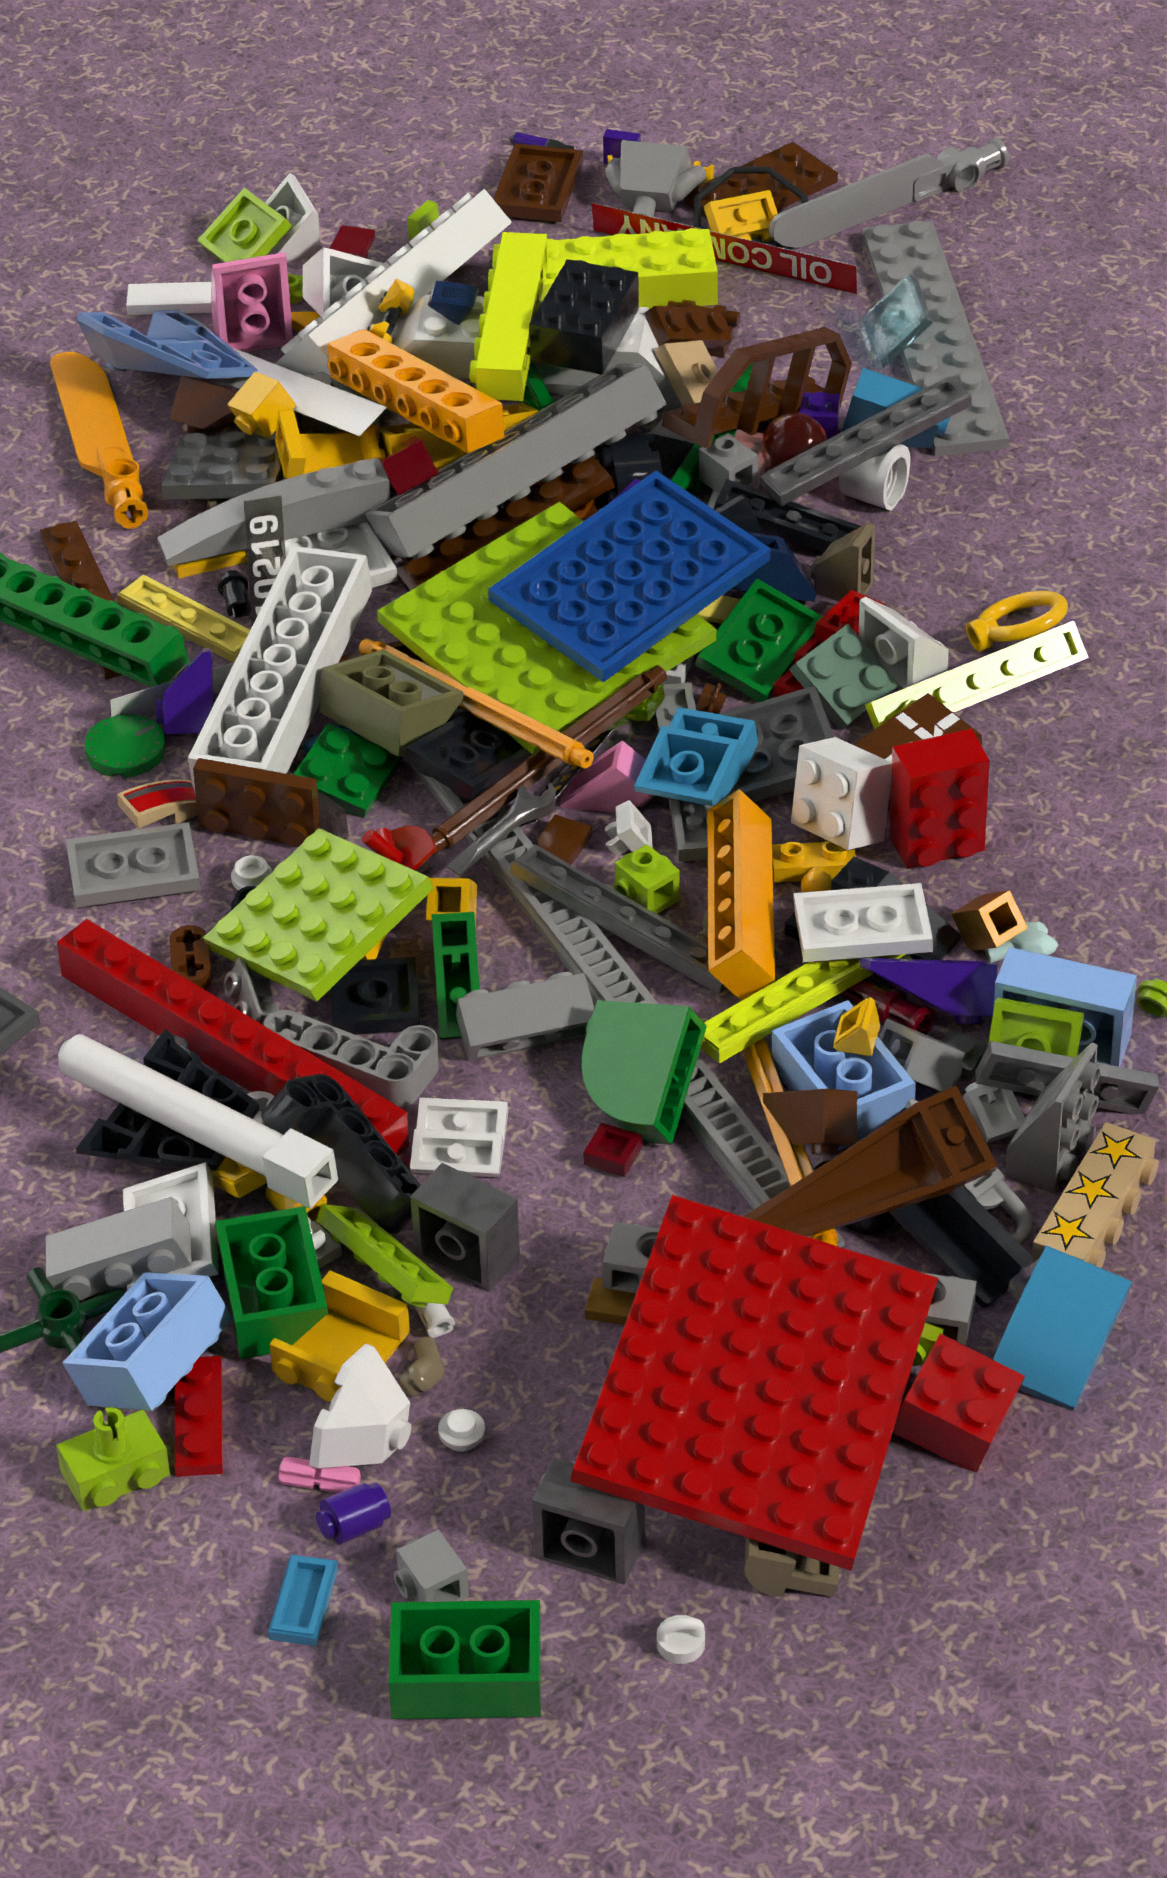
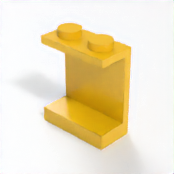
M294 410L278 411L275 443L284 479L319 471L323 468H333L355 463L359 460L379 458L381 462L382 459L386 458L385 450L379 449L378 425L371 424L360 436L352 433L300 434Z
M329 1270L322 1279L328 1314L293 1345L276 1338L269 1345L272 1372L283 1382L291 1385L299 1383L314 1390L323 1400L331 1402L335 1393L341 1388V1386L334 1383L342 1365L365 1344H369L375 1347L384 1363H386L409 1334L410 1327L408 1304Z

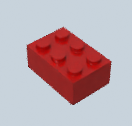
M972 728L892 746L889 837L906 869L917 866L928 867L939 861L960 856L970 857L977 852L985 851L990 760Z

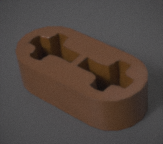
M195 925L181 926L172 932L169 939L172 970L206 990L212 980L209 946L203 939L206 931ZM193 942L194 951L186 952L185 943ZM196 967V976L188 977L187 968Z

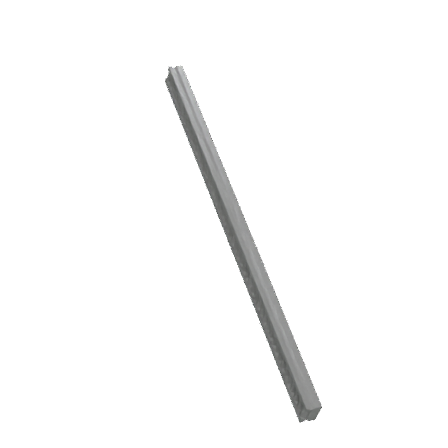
M410 764L449 816H452L474 799L468 800L465 797L454 794L450 788L432 777L423 775L416 767ZM503 807L467 834L465 837L472 844L507 813L506 809ZM519 826L482 857L572 975L585 973L591 998L595 1005L597 1000L658 1004L593 921L509 873L512 861L534 846ZM698 1055L681 1116L754 1210L791 1186L782 1160ZM836 1230L838 1235L837 1245L838 1247H843L845 1240Z

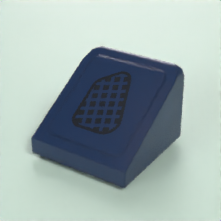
M436 281L432 287L428 306L454 324L459 325L473 309L479 289L472 285Z

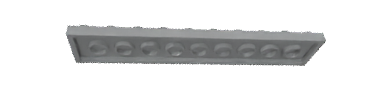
M913 221L911 223L895 225L880 224L875 227L862 228V239L910 383L925 389L950 376L969 392L972 397V406L950 417L944 436L936 434L932 445L934 455L944 456L1009 448V436L933 221Z

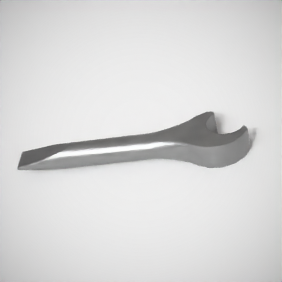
M548 784V792L542 796L529 794L525 786L521 785L516 799L508 812L448 864L447 868L460 876L516 827L533 819L546 817L552 813L556 800V789L553 784Z

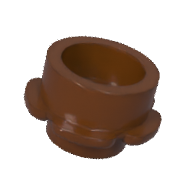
M705 683L696 710L720 714L727 694L720 692L722 687L720 683H718V686Z

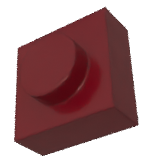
M601 1122L583 1152L584 1165L625 1177L642 1148V1135Z

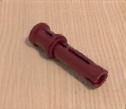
M866 979L839 994L856 1004L871 997L875 1000L879 1022L882 1026H884L886 1019H890L927 1035L932 1030L935 1022V1011L931 1007H920L907 1000L903 992L899 990L886 991Z

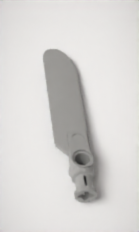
M996 137L988 141L987 145L977 149L969 147L960 151L957 148L950 147L943 150L937 158L929 154L921 155L781 212L770 223V237L782 246L792 248L805 247L911 202L920 201L948 189L954 188L958 192L965 191L963 188L974 187L979 179L985 175L986 171L996 167L1001 169L1007 166L1009 163V153L1003 141Z

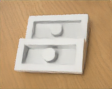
M420 1098L417 1127L414 1129L410 1172L432 1174L441 1163H444L459 1171H465L472 1176L499 1177L508 1119V1103L502 1101Z

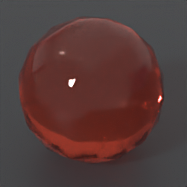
M799 412L787 413L773 419L764 430L761 441V453L766 465L771 470L828 440L824 428L810 415Z

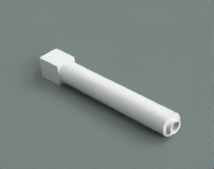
M82 1034L75 1035L65 1041L59 1050V1070L65 1076L266 1176L268 1188L309 1209L338 1181L333 1149L291 1128L283 1135Z

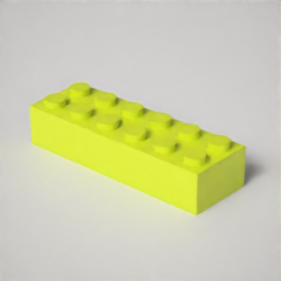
M690 228L685 231H653L644 234H616L603 237L582 236L576 239L562 240L547 239L548 268L541 301L545 298L565 261L569 259L638 272L639 307L651 309L653 306H667L669 301L682 303L684 299L695 301L696 305L699 306L718 305V271L709 229ZM494 244L493 247H500V244Z

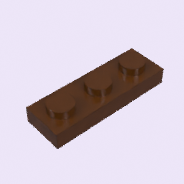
M653 306L644 313L658 346L666 343L702 340L706 348H723L732 341L727 331V322L718 309Z

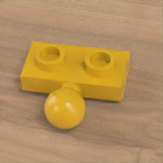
M830 841L813 843L787 842L785 844L772 845L774 883L801 881L802 893L831 890V880L853 856L856 857L855 849L847 850Z

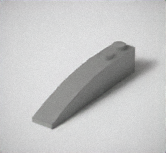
M379 458L359 460L351 464L305 473L255 489L202 512L158 536V544L167 566L252 548V543L272 540L284 541L369 522L365 513L390 499L389 479ZM267 515L276 516L278 521L276 531L271 532L273 522L266 521V532L262 534H253L251 532L250 522L253 518ZM262 522L254 523L255 529L263 527Z

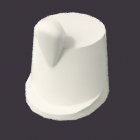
M898 444L890 451H885L839 475V489L841 493L891 511L903 497L908 483L911 463L908 447Z

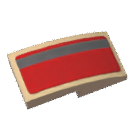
M191 780L156 781L130 788L117 794L118 806L138 829L167 816L175 824H179L198 815L196 794L194 793Z

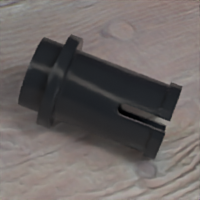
M236 570L223 573L218 581L217 588L219 594L224 597L228 616L231 617L233 615V618L248 616L252 611V606L246 592L248 589L247 578Z

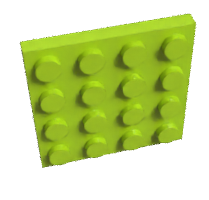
M318 828L289 857L277 865L275 870L255 889L250 891L232 911L219 920L216 926L203 939L209 946V950L234 962L240 957L245 961L248 969L317 1002L418 905L434 887L428 876Z

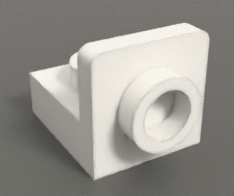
M977 1081L965 1088L966 1094L963 1096V1099L986 1144L1013 1135L1018 1131L1025 1117L1011 1090L977 1084Z

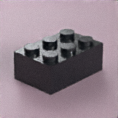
M567 259L529 324L531 361L603 375L639 310L638 272L623 270L619 267L591 264L582 260Z

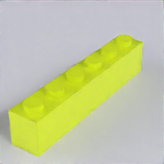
M503 232L500 247L493 248V269H489L488 291H485L483 301L484 314H480L479 337L475 338V360L470 362L469 378L470 383H476L477 390L495 400L523 401L530 365L529 324L541 305L548 268L547 234Z

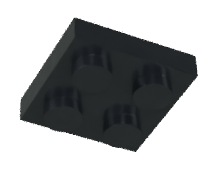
M415 957L360 960L331 988L333 1027L351 1034L403 1031L408 1027L420 1025Z

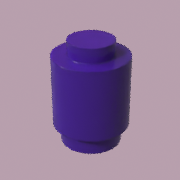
M363 1482L320 1501V1511L316 1513V1521L322 1535L326 1539L333 1537L337 1544L340 1545L380 1528L383 1525V1521L391 1517V1507L384 1490L378 1483L375 1482L367 1485Z

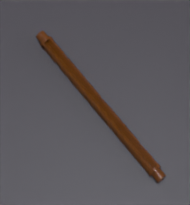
M656 665L648 672H641L563 731L562 734L585 746L658 691V686L667 680L665 670ZM539 749L434 828L431 837L435 842L437 850L432 856L443 849L452 847L516 798L521 785H524L527 790L564 761Z

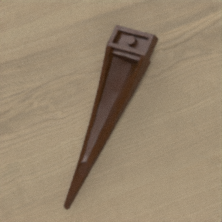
M956 1085L915 1103L826 1164L743 1217L809 1237L951 1193L962 1185L996 1171L998 1165Z

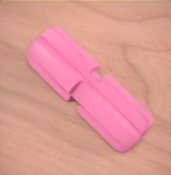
M288 1456L283 1458L279 1467V1482L283 1485L314 1489L315 1485H318L321 1491L339 1493L360 1484L361 1473L356 1467L342 1466L317 1469L309 1465L310 1460Z

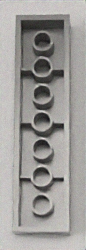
M619 363L604 372L603 375L595 377L504 431L505 438L463 455L438 470L439 474L399 496L392 497L365 513L388 555L401 556V558H410L412 556L414 560L419 559L433 551L434 547L432 544L443 537L446 540H450L466 531L465 524L475 518L478 521H482L496 514L499 511L497 505L507 499L510 502H514L528 495L531 492L529 486L539 480L545 483L555 479L563 473L561 467L571 461L577 464L587 460L595 454L593 448L605 442L606 445L622 439L626 436L625 429L637 423L638 426L654 420L658 417L656 411L667 405L647 364Z

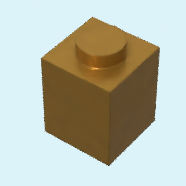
M1010 890L982 894L951 913L966 947L971 951L997 948L1028 928Z

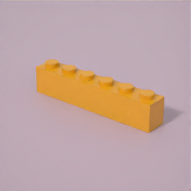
M738 789L707 810L708 971L742 1001L770 985L775 980L771 818Z

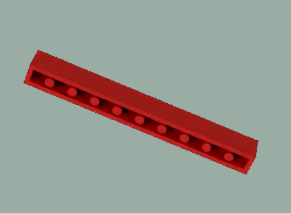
M85 919L57 941L62 977L160 1036L165 1029L175 1036V1042L189 1054L194 1051L201 1057V1062L248 1091H265L275 1097L283 1085L290 1079L315 1074L327 1075L343 1087L397 1156L409 1147L407 1111L92 921Z

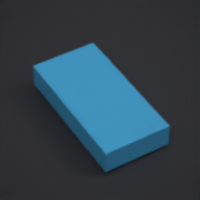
M290 1554L268 1630L269 1640L317 1646L338 1572V1561Z

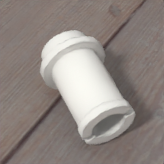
M407 1303L410 1309L416 1310L429 1337L435 1338L454 1329L452 1325H455V1321L444 1304L428 1303L426 1307H417Z

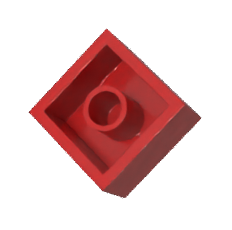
M940 1333L901 1406L893 1433L962 1468L977 1473L1025 1376Z

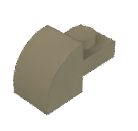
M746 1537L744 1570L746 1578L754 1588L772 1597H782L786 1588L834 1597L839 1581L838 1566Z

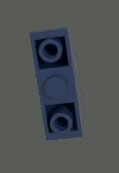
M747 532L771 548L770 561L731 589L741 590L746 593L758 578L799 603L801 600L815 602L816 593L811 580L784 539L778 536Z

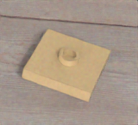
M703 341L666 343L655 349V354L681 405L701 402L703 391L718 373Z

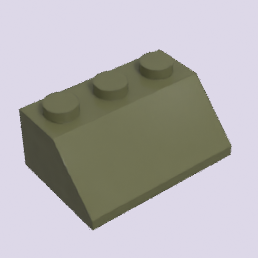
M384 649L323 667L321 670L319 712L333 719L336 724L360 734L363 739L372 741L387 749L394 756H405L407 746L445 725L463 700V692Z

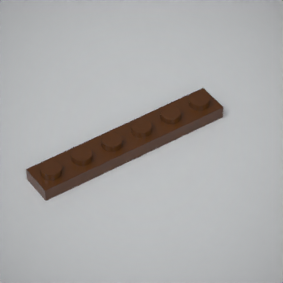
M591 456L555 479L532 490L523 498L499 509L493 516L478 521L466 528V531L461 535L438 544L429 554L416 560L412 559L398 567V579L409 592L439 574L440 571L446 570L558 502H561L570 511H575L615 488L612 477L595 457Z
M77 521L59 523L52 527L40 529L41 541L58 578L76 588H84L91 594L104 600L114 601ZM99 665L105 680L122 676L120 673Z

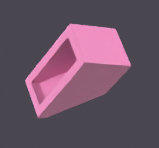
M622 740L594 759L588 768H581L564 788L560 806L568 809L616 813V806L630 800L635 807H643L651 800L653 795L635 792L634 785L646 759Z

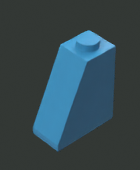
M863 368L852 395L841 432L914 395L924 388ZM950 417L900 444L907 447L932 448L936 434L944 436Z

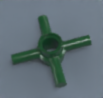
M36 1267L31 1269L26 1277L39 1299L36 1320L1 1333L0 1353L43 1337L46 1344L54 1348H66L70 1355L83 1341L82 1336L86 1320L109 1312L125 1294L124 1289L120 1287L79 1303L78 1297L73 1292L64 1289L54 1290L42 1268Z

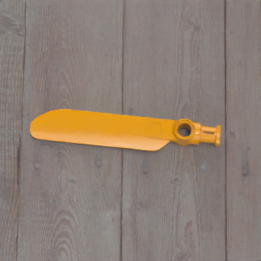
M76 352L58 353L51 358L50 367L78 463L82 468L103 478L105 502L114 508L115 521L123 528H137L147 520L148 509L146 503L142 501L143 491L139 481V464L133 460L109 379L99 364L90 358ZM126 511L130 512V519L127 517Z

